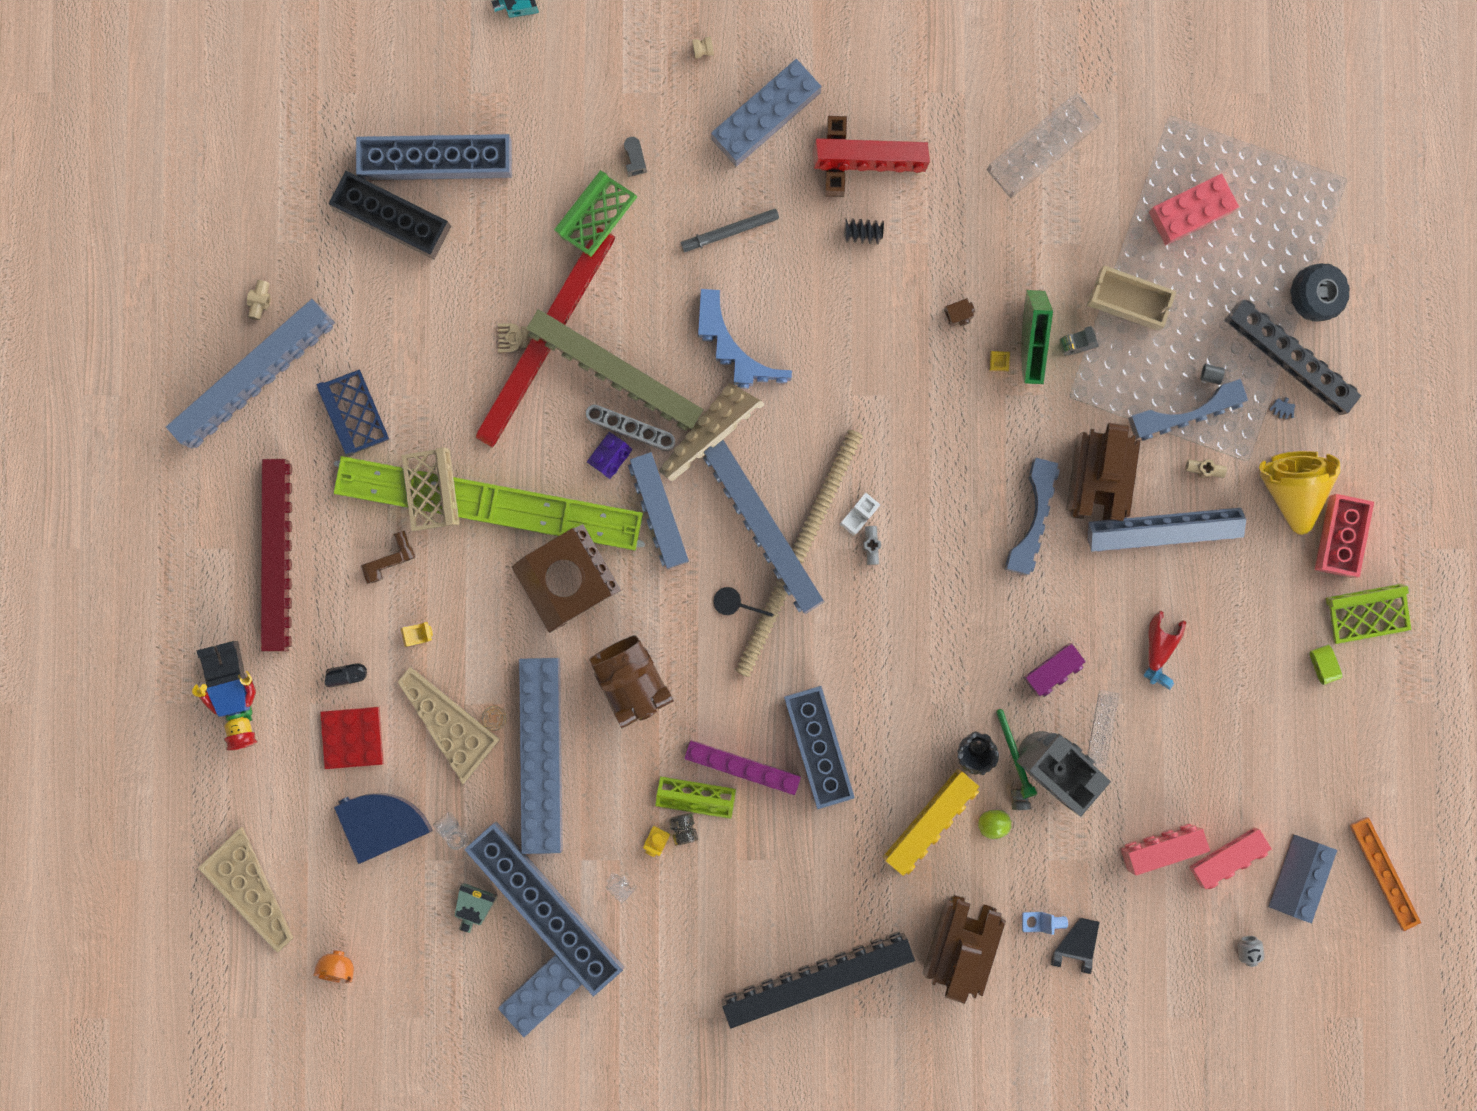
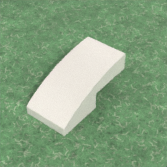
M865 493L840 525L855 536L880 504Z

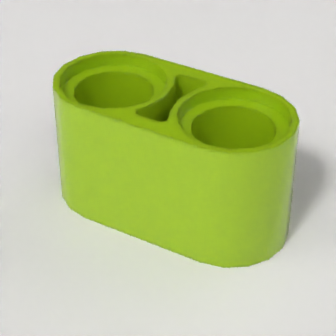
M1329 644L1309 652L1315 672L1322 685L1342 679L1340 666Z

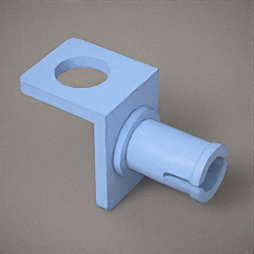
M1045 912L1022 913L1023 932H1043L1054 935V929H1066L1068 927L1066 916L1054 917V915ZM1033 916L1036 923L1030 928L1027 925V919Z

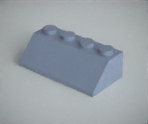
M1294 834L1268 907L1312 924L1337 850Z

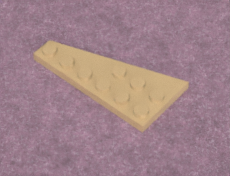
M409 667L398 683L464 785L499 742L500 738L416 670Z
M241 827L198 869L278 953L293 939V936L243 827Z

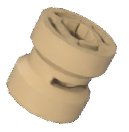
M711 36L705 37L702 41L699 39L692 40L695 59L701 58L702 55H714Z

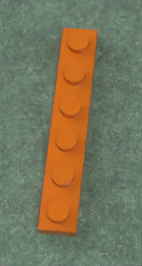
M1365 817L1349 825L1401 930L1406 931L1421 924L1370 818Z

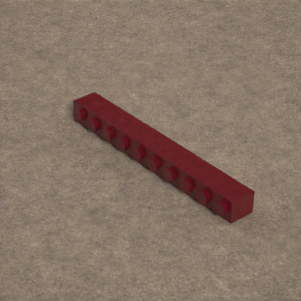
M262 459L261 652L289 651V647L292 646V638L289 636V628L292 627V618L289 617V609L292 608V599L289 597V590L292 589V579L289 578V571L292 570V560L289 559V551H292V541L289 540V532H292V521H289V513H292V502H290L292 483H290V475H292L293 468L287 459Z

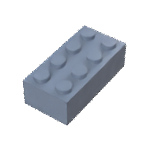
M555 954L503 1001L498 1009L516 1030L525 1037L577 990L582 983Z

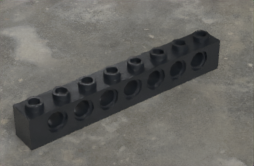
M1245 299L1237 302L1224 319L1225 322L1339 415L1348 414L1362 396L1357 392L1358 390L1355 386L1347 384L1340 374L1331 371L1324 361L1315 358L1311 350L1303 348L1296 338L1287 335L1280 325L1271 322L1270 317L1263 312H1259L1252 302ZM1248 316L1252 318V325L1247 321ZM1262 328L1267 331L1266 337L1262 334ZM1277 340L1282 344L1281 349L1277 346ZM1292 352L1295 353V355H1296V360H1293V359H1292V357H1291V353H1292ZM1307 364H1308V365L1310 366V368H1311L1310 373L1306 370V365H1307ZM1321 376L1325 378V384L1321 382ZM1336 388H1338L1340 391L1339 396H1337L1335 393Z

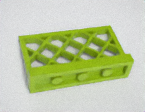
M1396 584L1326 597V604L1330 609L1334 643H1345L1411 630L1407 594H1409L1408 586ZM1401 598L1402 605L1398 610L1390 606L1394 599ZM1376 602H1382L1385 605L1379 614L1372 610ZM1358 605L1366 608L1361 617L1353 613ZM1343 608L1347 611V614L1340 621L1336 618L1335 610ZM1388 608L1396 612L1390 621L1382 617ZM1369 611L1377 616L1371 625L1364 621ZM1350 615L1358 619L1353 628L1345 624ZM1399 615L1404 618L1405 626L1396 627L1393 624ZM1380 619L1388 623L1382 631L1374 628ZM1361 622L1369 627L1364 634L1356 632ZM1342 626L1350 630L1346 637L1339 638V630Z

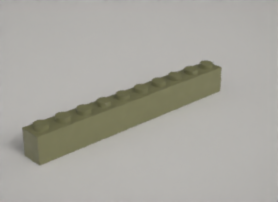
M539 309L526 328L527 332H529L528 336L536 341L541 339L550 350L555 351L557 349L562 352L561 356L569 361L574 359L579 362L578 366L583 370L588 371L590 369L595 372L594 376L602 381L607 379L612 382L611 386L618 391L623 389L628 392L627 396L635 401L640 399L645 402L644 406L651 411L656 409L661 412L660 416L668 421L673 419L678 422L677 426L684 431H687V429L692 430L704 410Z

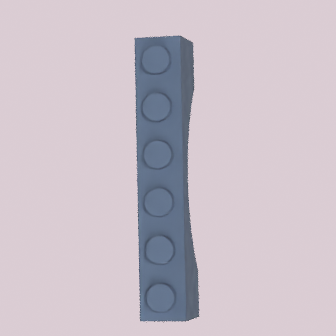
M1241 379L1218 387L1213 396L1204 405L1192 412L1169 415L1147 410L1129 417L1128 420L1133 434L1136 435L1135 440L1141 438L1142 441L1153 438L1152 434L1159 432L1162 435L1171 432V428L1174 426H1178V429L1188 426L1189 421L1196 420L1197 423L1208 419L1207 415L1212 413L1215 417L1226 413L1225 409L1231 407L1232 410L1244 407L1243 403L1248 401Z
M1040 458L1033 459L1028 476L1035 497L1033 521L1025 537L1017 546L1009 551L1004 570L1023 575H1030V572L1034 571L1036 561H1033L1035 553L1038 554L1041 545L1038 542L1039 536L1043 535L1045 530V524H1043L1044 517H1047L1050 511L1048 501L1054 495L1055 487H1052L1053 482L1057 480L1060 469L1057 468L1058 463Z

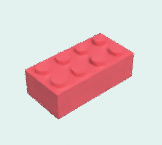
M1221 173L1154 206L1148 213L1166 246L1232 214L1239 208V205Z
M1340 494L1329 496L1315 565L1316 571L1348 578L1360 577L1374 507L1373 501Z
M1191 824L1182 825L1180 830L1174 832L1172 829L1166 830L1158 837H1154V835L1145 837L1143 842L1137 844L1136 841L1127 843L1125 848L1120 849L1127 871L1136 876L1210 852L1204 830L1196 825L1191 826Z

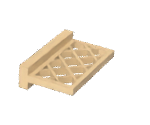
M442 447L435 450L402 455L411 531L459 525L450 449ZM435 454L436 462L431 467L425 463V460L429 455ZM409 458H415L419 461L414 470L408 465ZM422 464L430 469L425 478L417 473ZM433 472L438 476L439 480L435 486L427 481ZM414 476L422 480L417 489L411 486V480ZM425 483L432 488L427 497L419 492ZM435 491L441 496L438 505L430 501ZM417 494L424 499L419 508L413 503V499ZM427 502L435 507L430 516L422 511ZM437 511L443 514L444 522L437 523L432 519ZM419 513L427 518L422 526H416V518Z

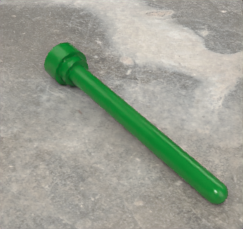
M998 709L996 714L1022 784L1020 793L1023 799L1037 795L1036 788L1032 786V783H1029L1025 769L1016 762L1020 758L1005 713L1002 709Z

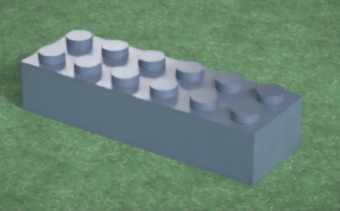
M796 58L711 132V140L737 167L821 94L822 86Z
M822 686L784 696L817 809L854 799V793Z

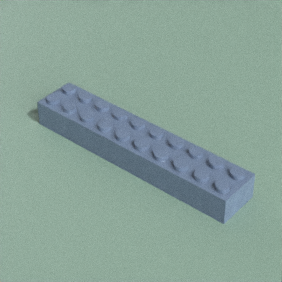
M311 299L169 423L166 428L181 445L189 448L199 447L208 434L212 435L218 430V426L222 422L230 420L233 412L237 409H242L247 404L246 401L249 398L257 396L265 384L272 383L280 371L283 372L288 369L289 363L294 359L300 358L305 353L304 350L307 347L314 346L323 333L327 334L330 332L335 324L334 320L317 302Z
M560 658L519 659L522 854L561 853L563 851Z
M497 821L464 849L593 997L623 971L624 966L528 856L522 854L521 848Z

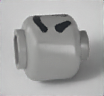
M1245 936L1238 942V956L1241 962L1246 963L1247 966L1254 967L1263 961V943L1256 936Z

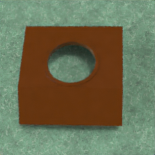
M583 524L566 531L511 566L549 633L564 626L569 620L621 591ZM559 560L573 562L579 568L582 576L579 589L567 597L555 595L550 591L546 583V574L549 567Z

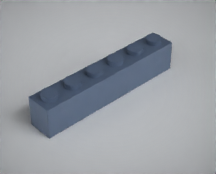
M652 452L630 459L631 464L628 465L631 476H636L637 482L634 485L637 494H642L643 501H640L644 512L647 511L650 517L646 520L649 529H654L656 537H653L656 548L660 547L662 555H659L662 567L666 565L667 569L688 563L689 560Z

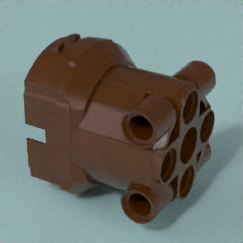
M636 635L608 646L589 659L595 671L594 675L621 729L636 722L637 719L641 721L653 716L657 712L656 709L659 710L674 702L647 649L643 647Z

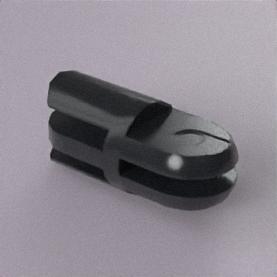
M361 663L327 669L325 685L331 688L361 682L367 676V668Z

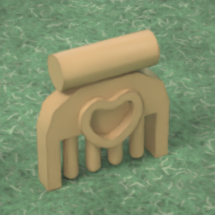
M498 324V328L510 327L498 329V332H508L507 334H498V337H505V339H499L498 342L510 343L499 344V348L510 347V349H498L499 353L515 352L520 347L522 349L527 348L529 345L527 326H522L520 330L516 324Z

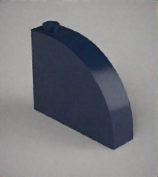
M370 793L351 800L349 797L339 800V805L334 807L358 864L433 831L429 821L419 808L408 800L393 794Z

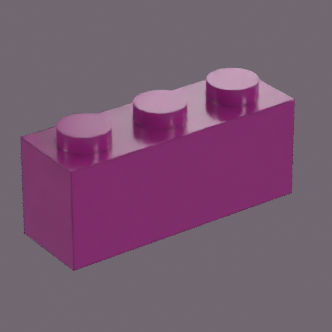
M1069 643L1023 678L1036 696L1042 695L1045 697L1053 691V686L1066 682L1069 674L1072 672L1076 674L1084 668L1082 665L1086 661L1075 646Z

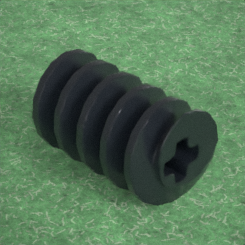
M847 218L845 219L844 237L846 243L852 237L854 243L860 238L863 244L865 239L868 238L869 244L875 239L876 244L879 245L880 240L883 239L884 220L881 221L879 226L877 220H874L871 225L870 220L867 219L863 225L862 219H859L857 224L854 218L851 219L849 224Z

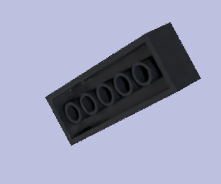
M345 171L328 203L333 210L435 260L452 227L447 220L348 171Z

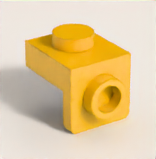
M428 622L400 628L404 647L432 640L433 631Z

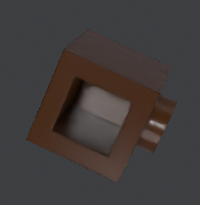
M968 298L947 305L944 308L950 327L958 324L961 327L971 323L970 320L974 317L975 308L972 302L969 303Z

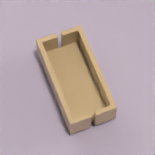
M1104 265L1099 270L1094 284L1095 288L1092 290L1087 306L1160 331L1166 324L1170 312L1168 310L1172 307L1177 291Z

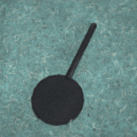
M732 587L721 588L714 596L713 603L715 609L722 615H732L741 607L767 616H774L771 612L741 604L740 594Z

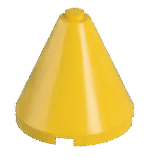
M1294 451L1271 456V462L1267 464L1266 460H1263L1259 465V475L1291 529L1299 535L1307 534L1312 530L1340 474V460L1331 454H1326V458L1318 457V452Z

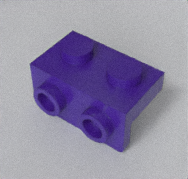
M608 432L587 460V463L611 479L625 459L628 458L632 448L620 438Z

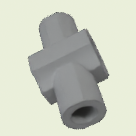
M866 526V542L863 543V550L866 551L867 565H878V549L881 548V541L878 540L877 526ZM870 540L873 541V544H877V547L874 548V551H872L870 547H867V544L870 543Z

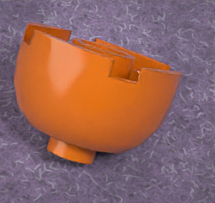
M333 950V954H325L318 960L313 976L319 975V979L339 983L340 979H345V983H352L354 975L353 962L344 956L345 952Z

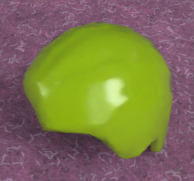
M989 810L984 812L979 818L978 827L983 836L989 839H999L1008 835L1012 828V821L1009 814L1003 810Z

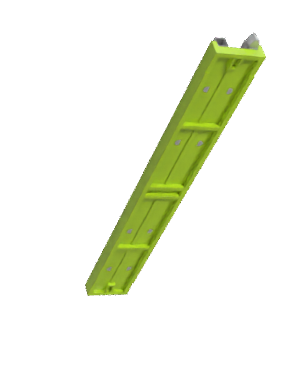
M341 456L340 461L334 462V465L339 467L334 494L408 508L404 470L402 467ZM417 471V473L423 478H425V476L428 473L424 471ZM432 473L427 481L435 486L439 481L438 476ZM414 476L411 480V486L417 489L422 480ZM453 477L459 518L560 536L566 531L583 524L596 544L636 551L637 547L645 546L643 541L638 540L643 519L642 512ZM425 483L419 492L427 497L432 488ZM435 491L430 501L438 505L441 496ZM418 494L413 499V503L417 508L424 501ZM427 502L422 511L432 513L435 507Z

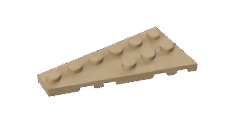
M729 383L705 414L698 420L693 429L688 432L680 445L675 448L672 455L663 463L659 472L669 480L674 481L690 467V463L698 457L700 459L705 455L704 451L710 446L715 447L736 429L737 423L742 419L747 420L751 417L750 413L758 407L760 409L765 404L746 391Z

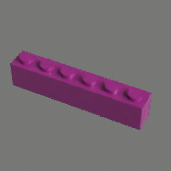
M690 740L684 758L685 760L792 795L796 794L801 779L800 775L694 740Z

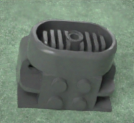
M1037 731L1028 735L1019 747L1020 758L1016 762L1036 782L1080 817L1111 783L1093 765L1095 761L1092 758L1083 754L1082 749L1078 745L1064 738L1061 734Z

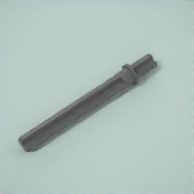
M772 209L701 235L696 234L695 237L680 243L684 253L699 247L702 249L704 245L778 220L779 214L776 209Z

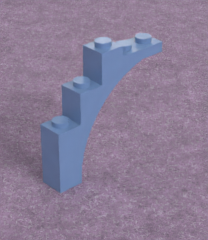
M701 289L698 336L703 341L717 339L716 361H719L721 365H731V362H735L734 385H737L740 389H748L749 386H753V379H757V382H768V379L776 380V383L783 384L791 381L792 370H778L766 367L750 358L738 347L723 321L720 307V290Z

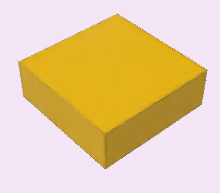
M990 351L989 371H1009L1010 352Z

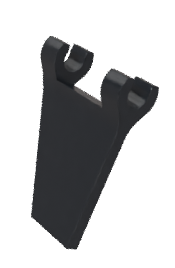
M1079 918L1054 951L1051 965L1061 967L1062 956L1083 960L1081 972L1091 974L1100 922Z

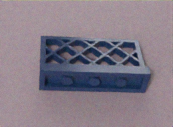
M360 369L328 382L316 384L346 457L353 456L354 453L389 440ZM357 375L361 381L358 389L348 385L350 378ZM337 383L344 387L339 396L332 393L329 386ZM346 387L356 391L353 400L342 397ZM359 393L366 395L368 398L365 406L355 402ZM341 400L351 403L347 413L338 408ZM353 405L364 409L360 418L350 414ZM366 410L375 414L373 423L363 420ZM348 417L358 421L355 430L346 427L345 423ZM361 422L371 426L368 435L357 432ZM373 428L381 430L384 437L377 440L371 438L370 435ZM355 435L366 438L362 446L355 448L353 443Z

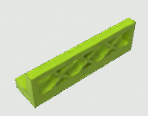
M660 776L655 806L731 819L736 789ZM663 784H669L674 789L670 791L663 790L662 786ZM687 787L691 788L693 792L688 794L684 793L681 789ZM705 790L709 791L712 795L706 797L703 796L700 792ZM723 793L730 794L731 800H724L720 795Z

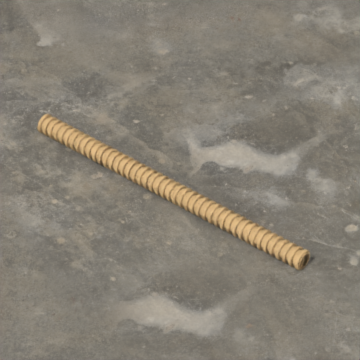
M850 429L847 431L848 435H845V441H842L843 446H840L839 449L841 450L837 452L838 456L834 458L835 462H832L833 467H830V473H827L828 477L824 479L825 484H822L823 488L819 490L820 494L816 496L818 499L814 501L815 505H812L811 508L813 509L809 511L810 515L806 517L808 520L804 522L805 526L801 528L802 532H799L800 537H797V543H794L795 547L792 550L800 563H804L803 559L807 557L806 553L810 551L808 548L812 547L811 542L815 540L814 536H817V530H820L819 525H822L821 521L825 519L824 515L828 513L826 510L830 508L829 504H832V498H835L834 493H837V487H840L839 483L843 481L842 477H845L844 472H847V466H850L849 462L853 460L852 455H855L854 451L858 449L857 445L861 443L859 440L863 438L862 434ZM782 578L776 581L777 585L773 587L775 590L771 592L772 596L768 598L769 602L765 604L767 607L763 608L764 611L771 612L774 616L760 615L762 617L758 619L759 623L755 625L757 628L753 630L754 634L750 636L751 640H748L749 645L745 647L746 651H743V657H740L741 662H738L737 665L739 666L735 668L736 672L746 677L751 676L749 673L753 671L752 667L756 665L755 661H758V655H761L760 650H763L764 647L762 646L766 644L765 640L769 638L767 635L771 633L770 629L774 627L773 623L777 621L775 618L779 616L778 612H781V606H784L783 601L787 600L785 597L788 594L783 587L786 584Z

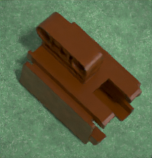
M1108 423L1105 433L1094 432V429H1090L1089 435H1087V432H1081L1076 437L1066 507L1067 511L1072 510V518L1084 519V515L1092 516L1094 504L1104 505L1102 520L1123 521L1124 518L1130 517L1141 441H1135L1136 435H1132L1131 438L1128 437V425Z
M953 894L951 901L945 899L923 974L925 978L933 979L932 985L939 983L947 987L945 998L965 1004L969 994H972V997L975 999L977 994L980 996L984 994L1006 920L1001 916L1002 913L996 912V908L985 904L982 907L979 920L969 918L967 915L971 903L964 902L965 898Z

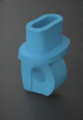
M1149 667L1144 674V677L1150 680V684L1158 682L1169 690L1174 685L1173 680L1162 673V668L1154 671Z

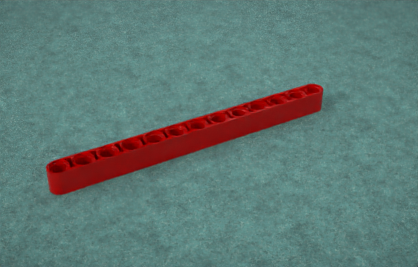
M598 227V228L596 229V233H600V232H603V231H604V230H603L602 228H600V227ZM609 233L591 257L582 252L548 310L547 315L566 325L613 245L616 236ZM591 239L585 247L588 250L593 245V239ZM531 339L476 434V439L491 448L497 443L551 351L545 346L544 341L541 339L538 341Z

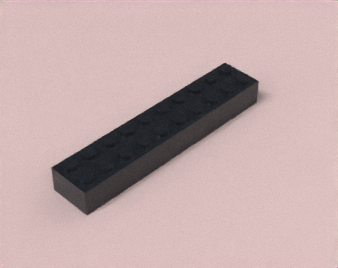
M895 932L890 934L889 938L885 940L879 938L871 941V945L866 947L863 945L856 946L852 949V952L847 954L845 951L835 954L833 959L827 960V958L818 960L816 962L817 965L811 967L805 965L798 968V971L795 973L785 972L779 975L780 978L772 980V978L766 979L761 982L762 985L757 987L750 985L743 988V992L726 994L725 998L722 999V1008L730 1029L914 962L915 958L906 935Z

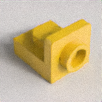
M653 825L643 846L645 853L652 857L660 856L671 833Z

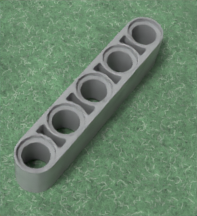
M591 405L586 410V417L595 425L663 451H670L675 446L674 436L669 432L598 405ZM593 410L600 411V416L597 419L590 418V413ZM610 417L618 418V423L615 426L608 424ZM630 423L636 425V429L632 433L626 431V426ZM647 430H651L654 433L653 438L649 440L643 437L644 432ZM664 437L671 438L672 443L669 446L661 444V440Z

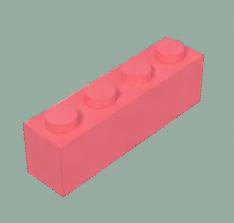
M1254 827L1192 864L1189 868L1200 887L1212 889L1219 884L1220 880L1233 877L1235 875L1234 872L1238 869L1248 868L1253 860L1266 857L1268 855L1267 852L1272 849L1261 830Z

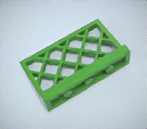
M600 170L554 230L563 240L570 242L591 257L636 200L637 195ZM611 184L615 186L614 193L606 194V190ZM626 194L630 196L626 202L620 203L619 196ZM616 197V204L607 206V199ZM603 200V207L594 209V205L598 201ZM617 209V214L612 218H608V211ZM604 212V219L595 221V214ZM591 215L592 222L583 224L584 218ZM605 224L604 231L596 233V226ZM592 227L593 234L584 236L583 229ZM580 230L579 238H570L574 231ZM593 239V245L588 250L585 248L584 241Z

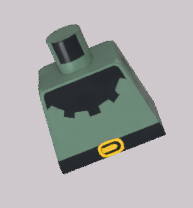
M466 883L461 884L455 910V917L462 919L459 929L470 933L473 923L481 925L498 895Z

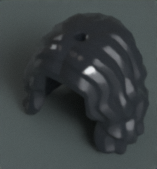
M976 731L962 739L957 750L959 764L964 770L974 775H985L986 772H990L992 768L997 766L999 760L997 746L991 737Z

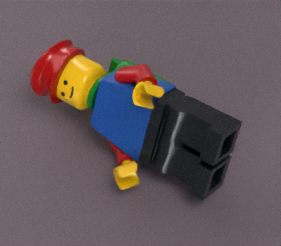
M231 641L196 650L202 664L206 685L202 684L199 688L196 684L192 689V694L199 697L213 714L218 715V717H226L225 720L228 721L224 725L227 736L224 738L227 744L226 750L232 751L254 746L258 743V740L255 739V732H252L250 721H252L251 715L253 711L251 705L256 695V689L250 673L246 671L247 677L244 673L239 642Z

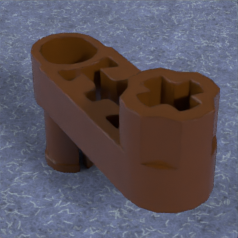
M405 531L393 534L399 549L398 553L361 565L367 584L382 580L381 570L416 558L413 548L409 545Z

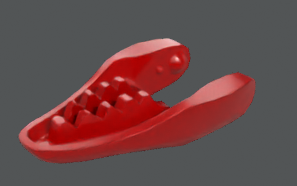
M1159 611L1152 618L1149 625V667L1154 671L1162 668L1181 642L1186 627V621L1182 620L1178 624L1179 628L1176 635L1165 633L1160 628L1161 620L1164 618V612Z

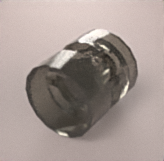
M693 813L682 814L668 819L670 829L674 830L672 837L675 846L699 840L697 830L693 828L695 824Z

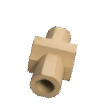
M257 280L255 290H250L248 293L247 306L250 307L249 318L260 320L262 311H267L269 308L271 295L267 292L270 283Z
M1188 459L1185 471L1198 473L1201 478L1210 476L1225 478L1227 466L1214 464L1213 460L1210 459L1203 461ZM1206 465V468H1208L1209 471L1206 472V469H1203V466Z

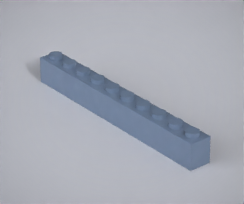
M722 440L715 447L710 446L704 451L706 456L703 459L708 467L712 465L715 469L713 475L718 483L723 482L725 486L723 491L728 499L733 498L735 502L733 507L738 515L743 514L745 518L743 523L748 531L752 529L756 535L753 539L757 546H762L766 551L763 555L768 563L772 562L775 569L773 571L777 578L784 580L786 584L783 586L789 596H794L796 601L793 604L798 612L803 611L804 614H807L823 604L825 601L725 441Z

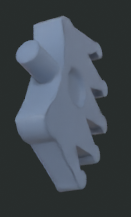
M1286 397L1284 402L1276 399L1269 410L1272 411L1275 408L1273 415H1277L1279 412L1278 418H1282L1284 413L1285 419H1288L1290 414L1291 418H1294L1295 404H1289V398Z

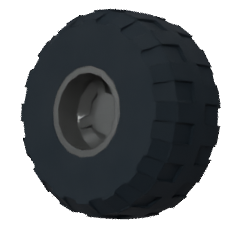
M1329 263L1313 264L1300 270L1293 279L1290 289L1292 305L1296 312L1306 320L1316 322L1330 320L1340 315L1346 308L1350 297V288L1346 276L1338 267Z

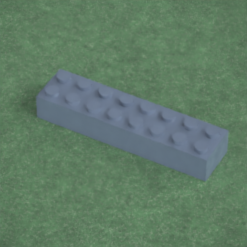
M509 134L356 137V175L364 180L512 178V140Z

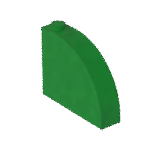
M1026 290L1021 363L1023 380L1026 384H1044L1053 309L1046 291Z

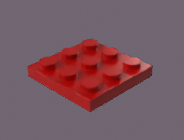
M380 706L320 712L325 769L384 764Z

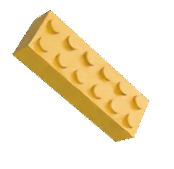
M956 769L882 856L884 860L902 876L905 874L909 875L916 867L914 863L926 856L928 853L927 848L931 843L934 845L941 836L939 834L942 830H947L954 821L952 819L956 814L960 815L965 810V803L977 796L979 793L977 789L980 786L961 770Z

